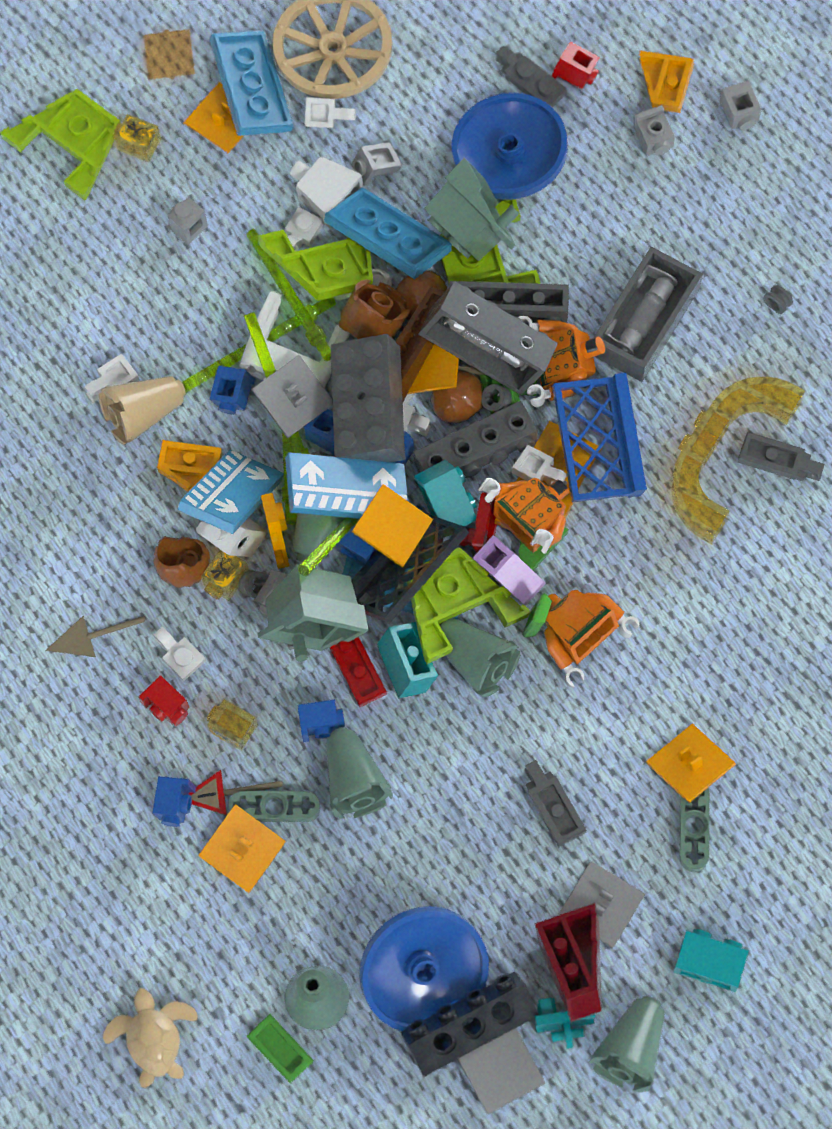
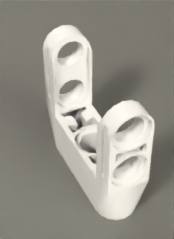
M271 290L249 336L239 364L240 368L245 369L254 377L265 380L300 355L325 389L332 376L331 344L346 342L350 333L342 330L339 324L336 325L320 362L268 341L267 338L279 314L278 309L282 294Z

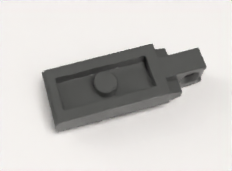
M503 45L495 53L496 61L503 66L502 73L506 76V79L524 94L537 97L552 108L567 94L566 87L520 52L515 55L513 51Z
M751 432L746 433L737 463L803 481L804 477L820 481L825 465L810 460L811 455L806 453L803 448Z
M537 760L525 765L526 768L524 770L531 782L525 785L528 794L558 848L585 834L587 830L558 778L553 776L551 771L544 774Z

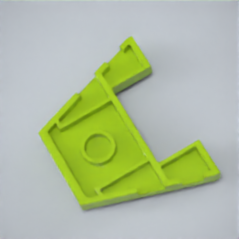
M75 89L46 105V109L34 116L28 115L21 119L22 123L11 129L9 126L3 129L0 135L3 140L19 152H22L42 132L78 159L81 163L64 180V184L85 201L121 128V122L79 89Z
M516 199L503 200L495 206L500 216L510 206H513L519 212ZM519 214L511 223L520 221L521 215ZM453 245L451 252L441 259L449 286L450 281L541 284L537 269L506 276L498 245L493 247L480 261L473 255L467 259Z
M284 229L259 235V246L317 301L351 293L357 283L362 280H371L370 284H373L370 251L349 237L345 240L295 251Z
M461 548L455 549L411 599L426 664L450 654L453 650L452 645L439 625L444 621L486 602L490 603L504 628L528 618L531 613L524 604H518L510 596L512 593L504 586L499 587L488 577L489 573Z

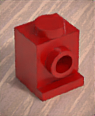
M570 41L560 56L551 76L554 79L560 77L583 90L586 83L592 86L600 71L595 68L600 57Z
M161 675L138 696L145 708L152 705L149 711L160 722L166 719L171 725L178 726L188 715L187 710L190 707L187 700Z

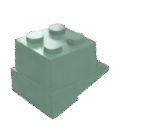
M464 157L445 177L447 180L446 184L424 209L431 215L428 221L467 259L473 255L480 261L501 240L511 249L516 246L506 227L520 213L513 206H510L500 216L495 208L498 202L486 179Z
M297 564L266 598L268 626L258 632L257 635L261 639L293 645L296 661L303 662L308 659L306 648L323 651L342 640L349 642L365 634L369 629L364 605L357 603L350 576Z

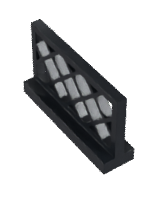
M417 505L416 507L430 516L433 521L405 565L401 567L377 550L351 579L357 603L364 605L365 614L390 624L469 534L464 526L429 515L424 507ZM452 535L448 540L443 542V538ZM435 542L434 546L424 550L425 546ZM433 557L428 563L423 564L424 560ZM415 565L414 569L405 572L406 568ZM413 580L408 586L403 587L404 583ZM395 587L394 592L385 595V591ZM392 603V605L385 612H383V607Z

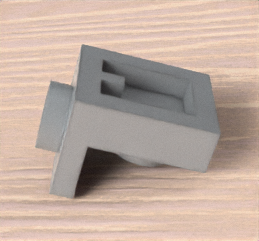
M390 142L362 146L352 161L353 171L362 175L363 186L369 185L374 176L397 173L402 166Z

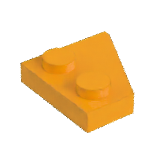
M640 51V61L652 108L662 105L664 111L680 113L693 71L694 59Z
M273 493L261 495L277 568L290 567L282 531L287 530L282 503H275Z

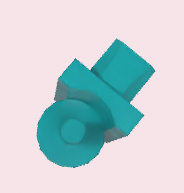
M550 997L538 1000L537 1011L539 1016H535L536 1033L563 1029L562 1031L551 1032L552 1042L564 1040L566 1049L573 1048L574 1038L584 1037L583 1027L571 1029L572 1027L594 1024L595 1014L571 1022L567 1011L557 1013L555 998Z

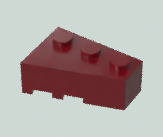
M596 903L535 923L539 947L570 1021L573 1022L601 1012L600 929Z

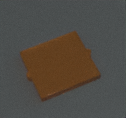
M190 29L171 32L165 30L163 33L144 35L149 80L168 77L172 80L176 76L195 74Z

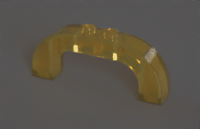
M752 377L730 385L715 398L707 412L701 410L694 422V426H696L695 431L692 435L687 433L679 445L678 449L681 450V453L675 464L671 484V495L675 510L683 524L693 534L712 545L728 519L730 511L709 499L702 491L699 483V474L733 421L741 415L759 412L770 415L788 425L803 400L805 390L788 381L774 377Z

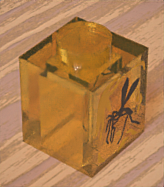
M129 114L126 115L123 123L117 125L114 131V139L118 151L146 162H150L161 141L157 125Z
M219 550L201 576L205 592L217 600L223 597L230 601L239 588L238 583L241 575L249 570L247 562L237 556H230Z
M223 699L220 706L215 705L207 717L209 722L207 726L210 733L241 751L258 726L255 716Z

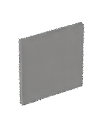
M300 355L251 389L287 438L333 405L332 398Z
M590 861L558 915L596 903L600 941L614 948L644 898L645 893Z
M516 1028L458 1059L487 1115L545 1084Z

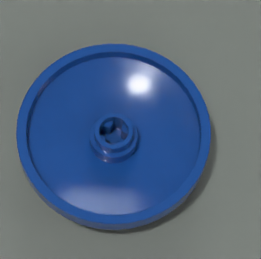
M504 93L485 98L466 111L455 127L451 148L455 166L465 157L486 179L496 199L509 200L533 195L553 182L565 164L568 141L565 125L561 117L549 104L527 94Z
M416 907L403 911L387 920L370 938L360 963V985L365 1000L373 1013L386 1025L398 1031H403L412 1022L420 1019L424 1020L435 1014L442 1006L460 1001L472 990L484 988L488 979L489 959L483 939L472 924L463 916L442 907Z

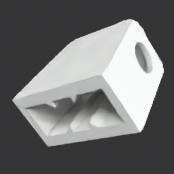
M324 157L318 158L311 168L303 162L297 161L290 172V175L299 181L296 185L298 199L315 215L323 219L327 212L363 187L361 174Z
M250 518L234 534H230L203 521L200 522L196 529L199 535L226 554L252 557L268 532ZM247 537L244 543L241 542L243 538Z

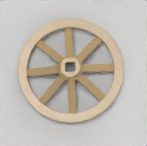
M296 0L283 12L276 24L273 34L274 58L283 77L299 91L318 98L339 99L350 97L372 86L388 67L392 55L391 28L384 13L371 0ZM327 3L342 4L334 31H328L316 6ZM351 6L360 9L371 17V21L344 37L343 33ZM307 10L321 38H314L289 27L300 14ZM377 28L379 29L382 37L381 51L350 48L351 45ZM287 37L317 51L286 59L283 50L284 38ZM333 47V49H337V50H336V51H330L329 49ZM345 57L374 60L376 62L367 73L358 78ZM324 60L314 82L305 79L294 70V68ZM333 64L339 66L349 81L339 85H323Z

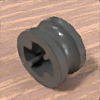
M774 285L770 290L771 293L768 292L764 295V302L776 313L784 314L786 307H790L793 304V298L783 287Z
M491 384L482 392L481 402L487 410L498 412L511 405L512 395L505 387ZM495 394L500 397L498 403L493 400Z
M245 571L238 583L241 594L246 597L256 598L268 577L264 572Z

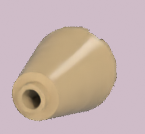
M168 376L105 387L99 393V402L105 420H111L112 424L117 428L111 430L112 434L118 442L124 445L132 442L183 403L186 391L179 379L175 380L174 377Z

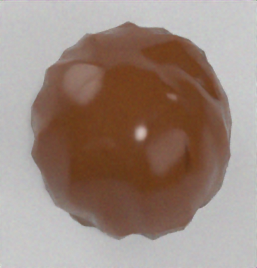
M425 271L416 279L407 275L395 289L406 300L404 307L406 310L409 308V314L406 318L408 321L430 287L444 292L447 290L446 282L435 272Z
M458 370L457 387L432 391L430 402L433 406V412L442 421L447 423H462L470 419L479 410L483 409L481 402L482 392L484 391L483 384L474 374Z
M164 536L159 540L158 546L155 547L153 564L159 577L166 583L172 584L177 589L191 587L199 583L205 576L209 566L210 554L206 545L198 539L184 536L181 538Z

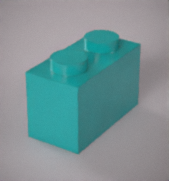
M444 460L414 476L430 515L464 527L476 521L473 509L477 508V505L469 491L466 492L463 483L466 482V479L459 466L454 467L447 460Z
M416 622L388 627L377 643V647L398 699L426 693L438 677L433 662L426 664Z
M693 929V932L686 930L673 973L736 992L741 981L749 950L743 949V944L735 940L724 939V942L712 939V934L700 929Z

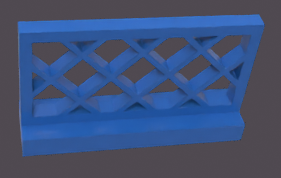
M627 373L614 374L613 377L554 383L552 388L572 502L628 496V498L641 496L647 490ZM606 386L608 398L603 405L588 395L593 387ZM582 388H588V390H587L586 392H584V391L581 390V389H582ZM572 390L582 398L572 408L563 401L561 391ZM583 400H586L598 409V412L591 421L576 411ZM608 403L610 411L607 408H605ZM565 411L569 413L567 418L565 416ZM601 412L612 420L613 427L608 434L593 424ZM571 416L586 426L579 437L575 436L567 428V422ZM588 429H591L603 438V441L596 450L581 440ZM613 432L615 440L612 437H610ZM570 440L574 442L572 447L570 445ZM606 441L617 449L618 456L613 463L598 453ZM576 445L592 455L584 466L573 460L572 451ZM594 458L609 468L601 479L586 469ZM618 461H619L620 469H619L617 466H615ZM575 469L579 471L577 476L575 474ZM611 471L622 478L623 489L613 490L603 482ZM582 474L596 484L592 492L579 494L577 480ZM599 487L604 490L596 492Z

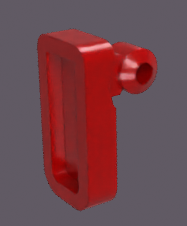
M482 492L480 496L475 523L476 529L469 528V534L459 544L462 547L472 546L476 553L493 535L495 536L497 528L495 524L496 517L493 515L496 499L494 498L492 502L488 503L485 500L488 494L486 492Z

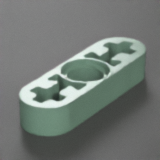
M709 788L702 792L703 796H700L697 802V809L704 808V812L699 810L686 812L685 807L691 809L692 801L688 803L680 795L679 860L682 867L690 872L701 871L709 860ZM695 817L702 821L703 830L700 833L692 834L686 829L685 822L689 818ZM685 838L691 841L704 839V844L701 842L697 843V854L703 855V859H699L697 864H692L691 859L685 856L690 854L692 849V842L685 843Z
M239 791L231 796L228 803L229 811H231L235 804H240L241 799H246L249 805H257L256 798H262L260 801L261 815H256V808L246 809L247 813L260 822H311L318 817L321 809L318 797L308 791ZM288 798L293 799V805H303V800L305 799L309 800L310 805H315L314 808L309 809L308 814H303L300 808H292L293 815H287L289 812ZM271 799H279L284 804L283 810L277 815H271L265 809L267 802Z

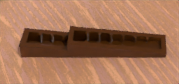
M430 287L396 340V343L400 346L403 402L434 343L419 335L431 307L444 293V291L434 287Z

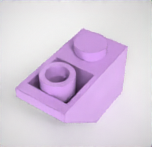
M494 535L473 557L490 576L504 586L525 606L546 584Z

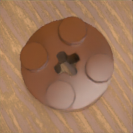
M371 280L358 282L341 311L340 328L349 332L357 339L388 334L394 340L409 314V308L406 310L404 307L406 300L397 290L385 283L380 282L376 286L370 284Z

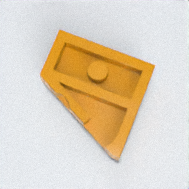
M162 440L157 465L158 472L189 492L222 458V448Z

